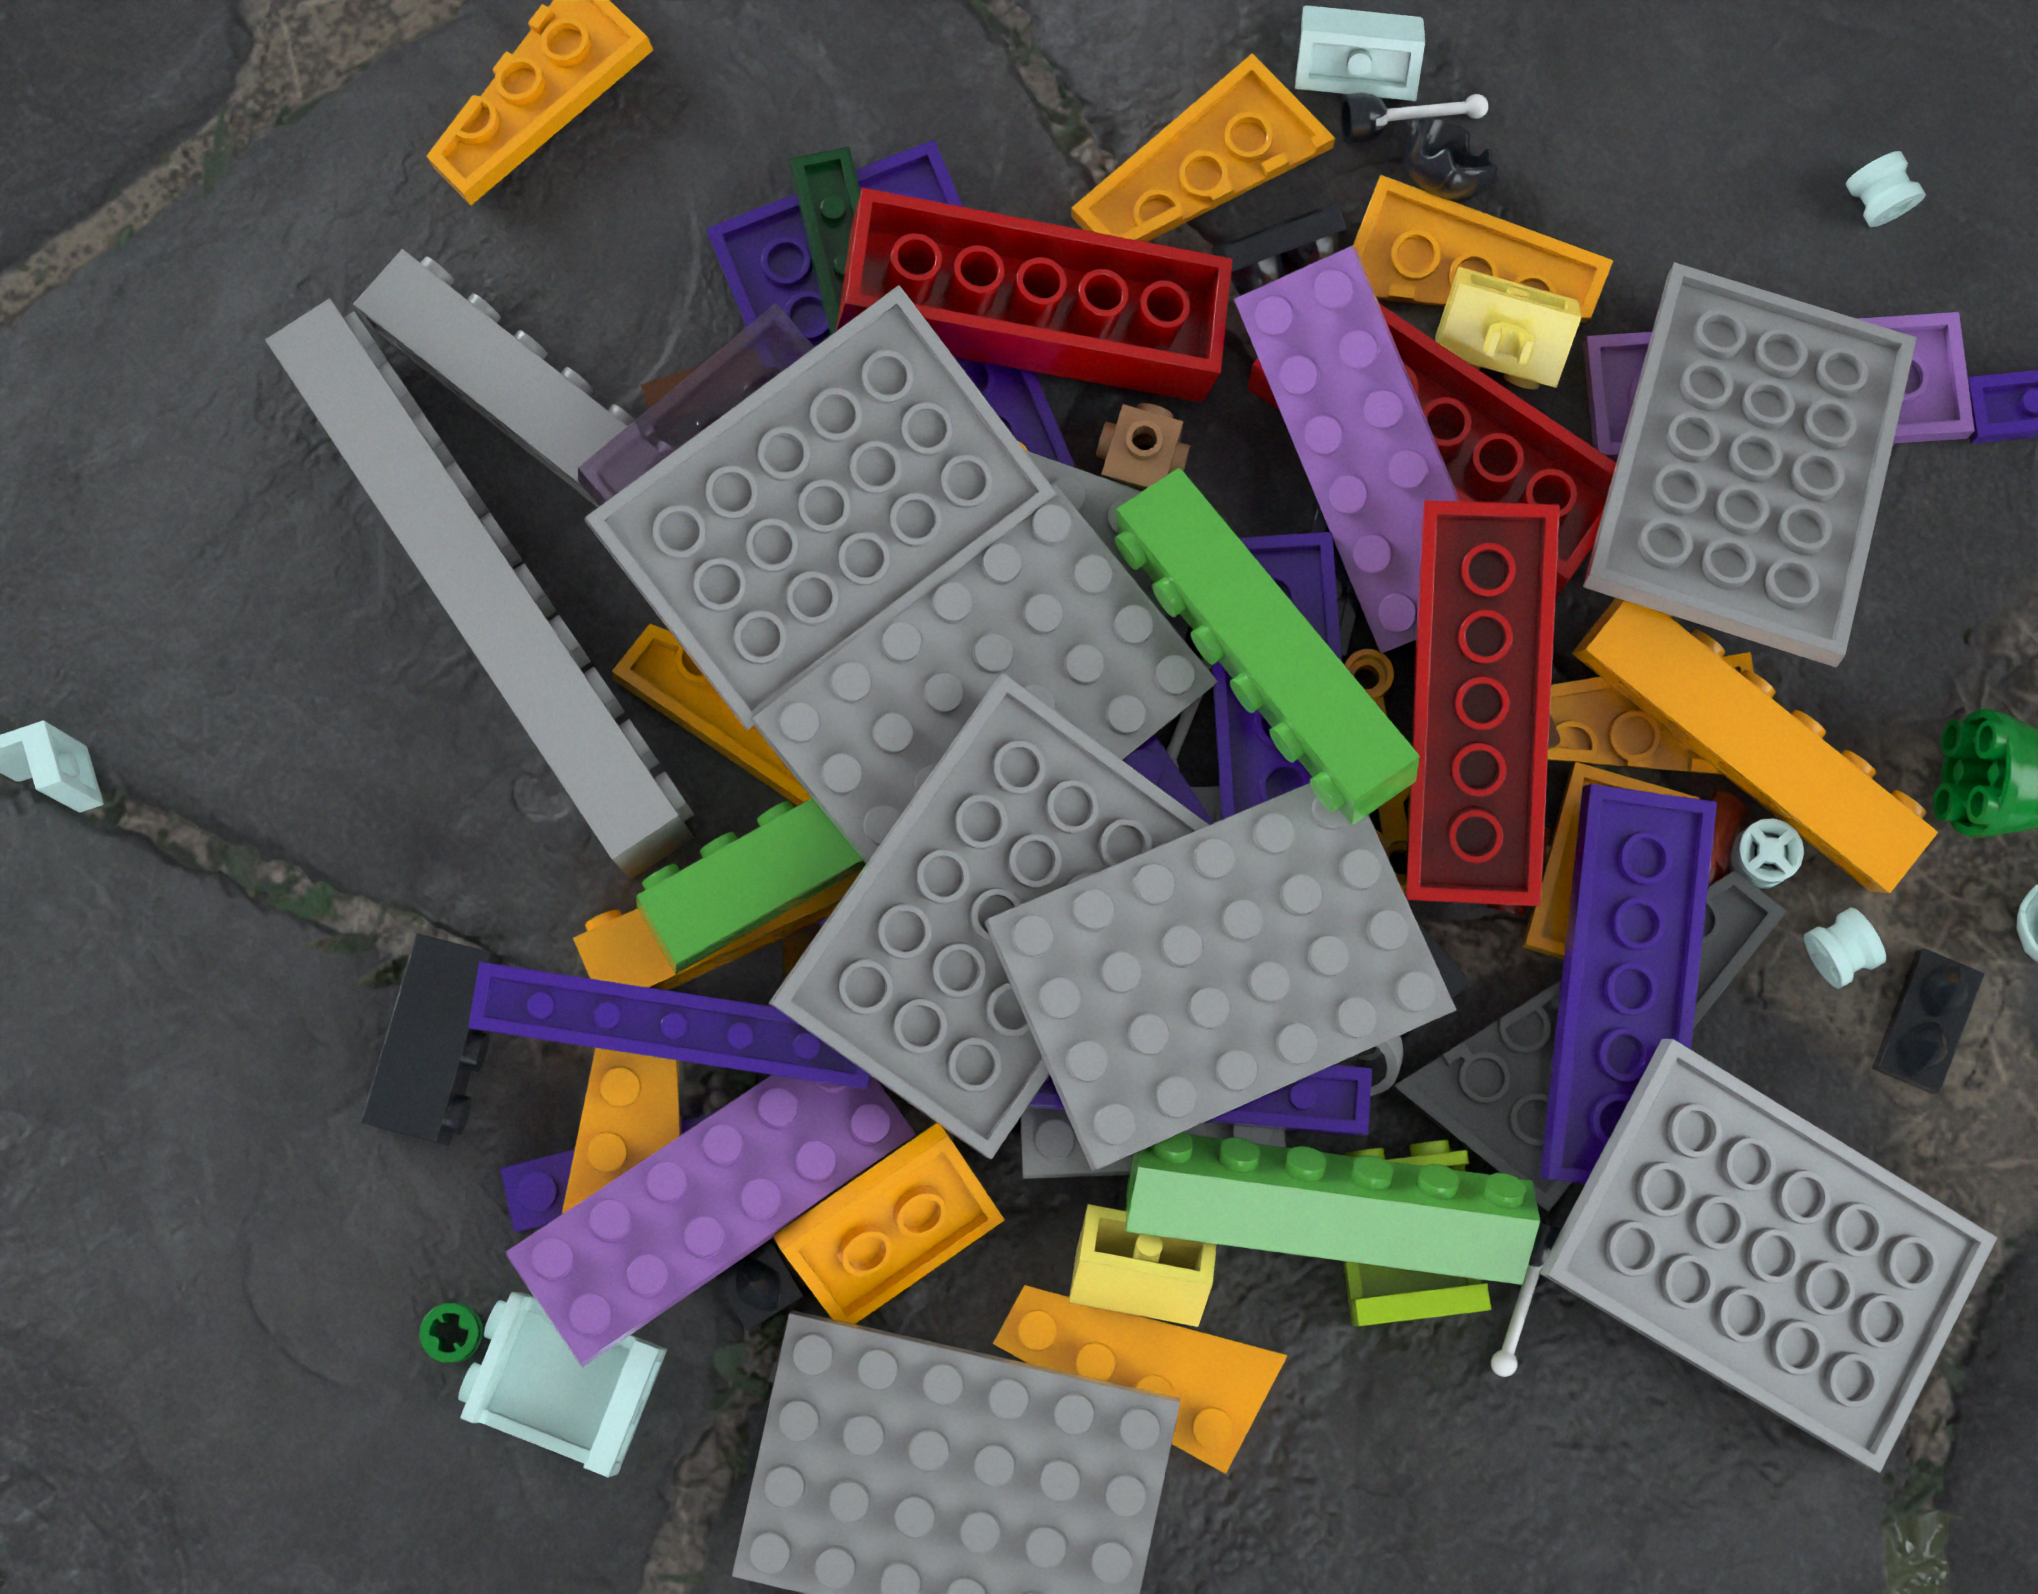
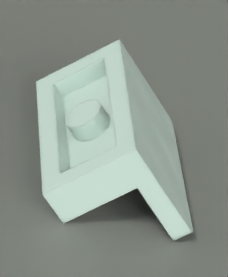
M1303 6L1295 89L1342 94L1363 92L1381 98L1416 101L1425 47L1423 18Z
M44 720L0 735L1 774L14 781L33 778L36 790L79 813L104 805L87 746Z

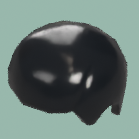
M1422 117L1413 120L1404 150L1403 163L1406 175L1418 189L1453 202L1467 201L1483 193L1492 185L1497 173V166L1492 162L1493 155L1491 149H1485L1479 156L1473 155L1469 144L1470 133L1467 129L1439 119Z

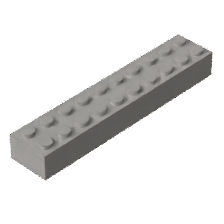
M329 298L266 338L265 341L611 859L632 880L695 838L685 824V821L694 816V813L665 771L655 778L649 771L660 764L630 719L618 725L615 719L624 714L625 711L595 667L583 673L581 668L590 663V659L560 615L548 621L547 617L557 610L525 563L513 569V567L523 561L489 512L357 314L353 311L343 318Z

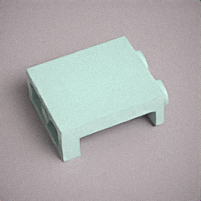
M511 1292L507 1302L499 1300L495 1304L487 1321L484 1337L490 1339L491 1342L482 1365L474 1362L461 1385L458 1400L466 1403L461 1419L471 1423H483L585 1464L583 1468L603 1476L611 1477L617 1475L667 1348L630 1335L581 1368L534 1296L523 1292Z

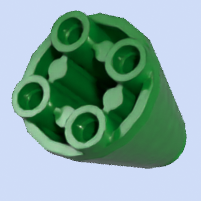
M1985 708L1969 713L1963 720H1950L1945 725L1940 738L1941 751L1945 757L1941 770V784L1937 787L1932 801L1933 813L1936 819L1950 822L1955 831L1974 838L2037 830L2038 728L1997 710Z

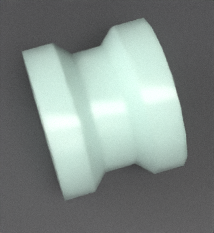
M1901 151L1886 154L1872 161L1854 173L1845 184L1852 196L1859 197L1866 207L1863 216L1870 227H1877L1896 219L1915 207L1926 196L1921 185L1918 182L1910 181L1906 174L1908 162Z
M1774 818L1759 820L1747 827L1746 830L1740 832L1731 842L1727 855L1731 872L1736 870L1758 889H1770L1794 875L1799 869L1804 856L1803 841L1798 832L1787 822ZM1755 846H1758V847H1757V856L1755 857V854H1754ZM1763 863H1766V864H1771V865H1770V866H1765V865H1762V864H1763Z
M1852 907L1838 914L1835 924L1829 928L1818 926L1804 934V943L1811 960L1825 980L1837 989L1852 982L1854 972L1861 968L1872 970L1886 962L1885 949L1877 932L1866 917Z

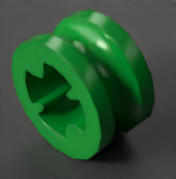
M444 1303L434 1307L425 1315L420 1326L419 1338L423 1349L431 1358L439 1362H461L471 1358L480 1349L484 1340L485 1327L481 1316L473 1308L465 1304ZM455 1313L460 1316L459 1327L468 1330V1338L465 1344L454 1343L456 1351L449 1352L445 1350L446 1339L436 1335L439 1323H450L449 1315Z

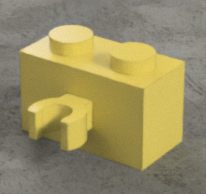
M1458 267L1439 323L1435 341L1478 370H1480V367L1504 373V379L1516 386L1538 389L1541 383L1557 388L1581 320L1579 303L1575 299Z
M1088 1204L1076 1249L1069 1302L1199 1327L1212 1288L1217 1244L1126 1232V1209L1121 1211Z

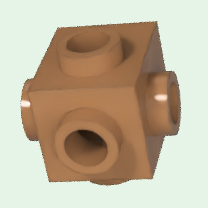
M1141 403L1137 405V408L1123 404L1117 424L1106 421L1100 436L1096 458L1105 460L1101 477L1139 491H1144L1179 467L1184 472L1191 445L1180 442L1183 421L1173 419V414L1169 410L1154 404Z

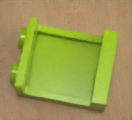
M1448 1140L1409 1145L1411 1157L1386 1160L1421 1166L1438 1164L1458 1171H1465V1165L1469 1164L1467 1150L1450 1152ZM1384 1148L1344 1153L1346 1156L1360 1157L1371 1155L1385 1160ZM1343 1261L1352 1326L1491 1310L1488 1283L1481 1284V1279Z

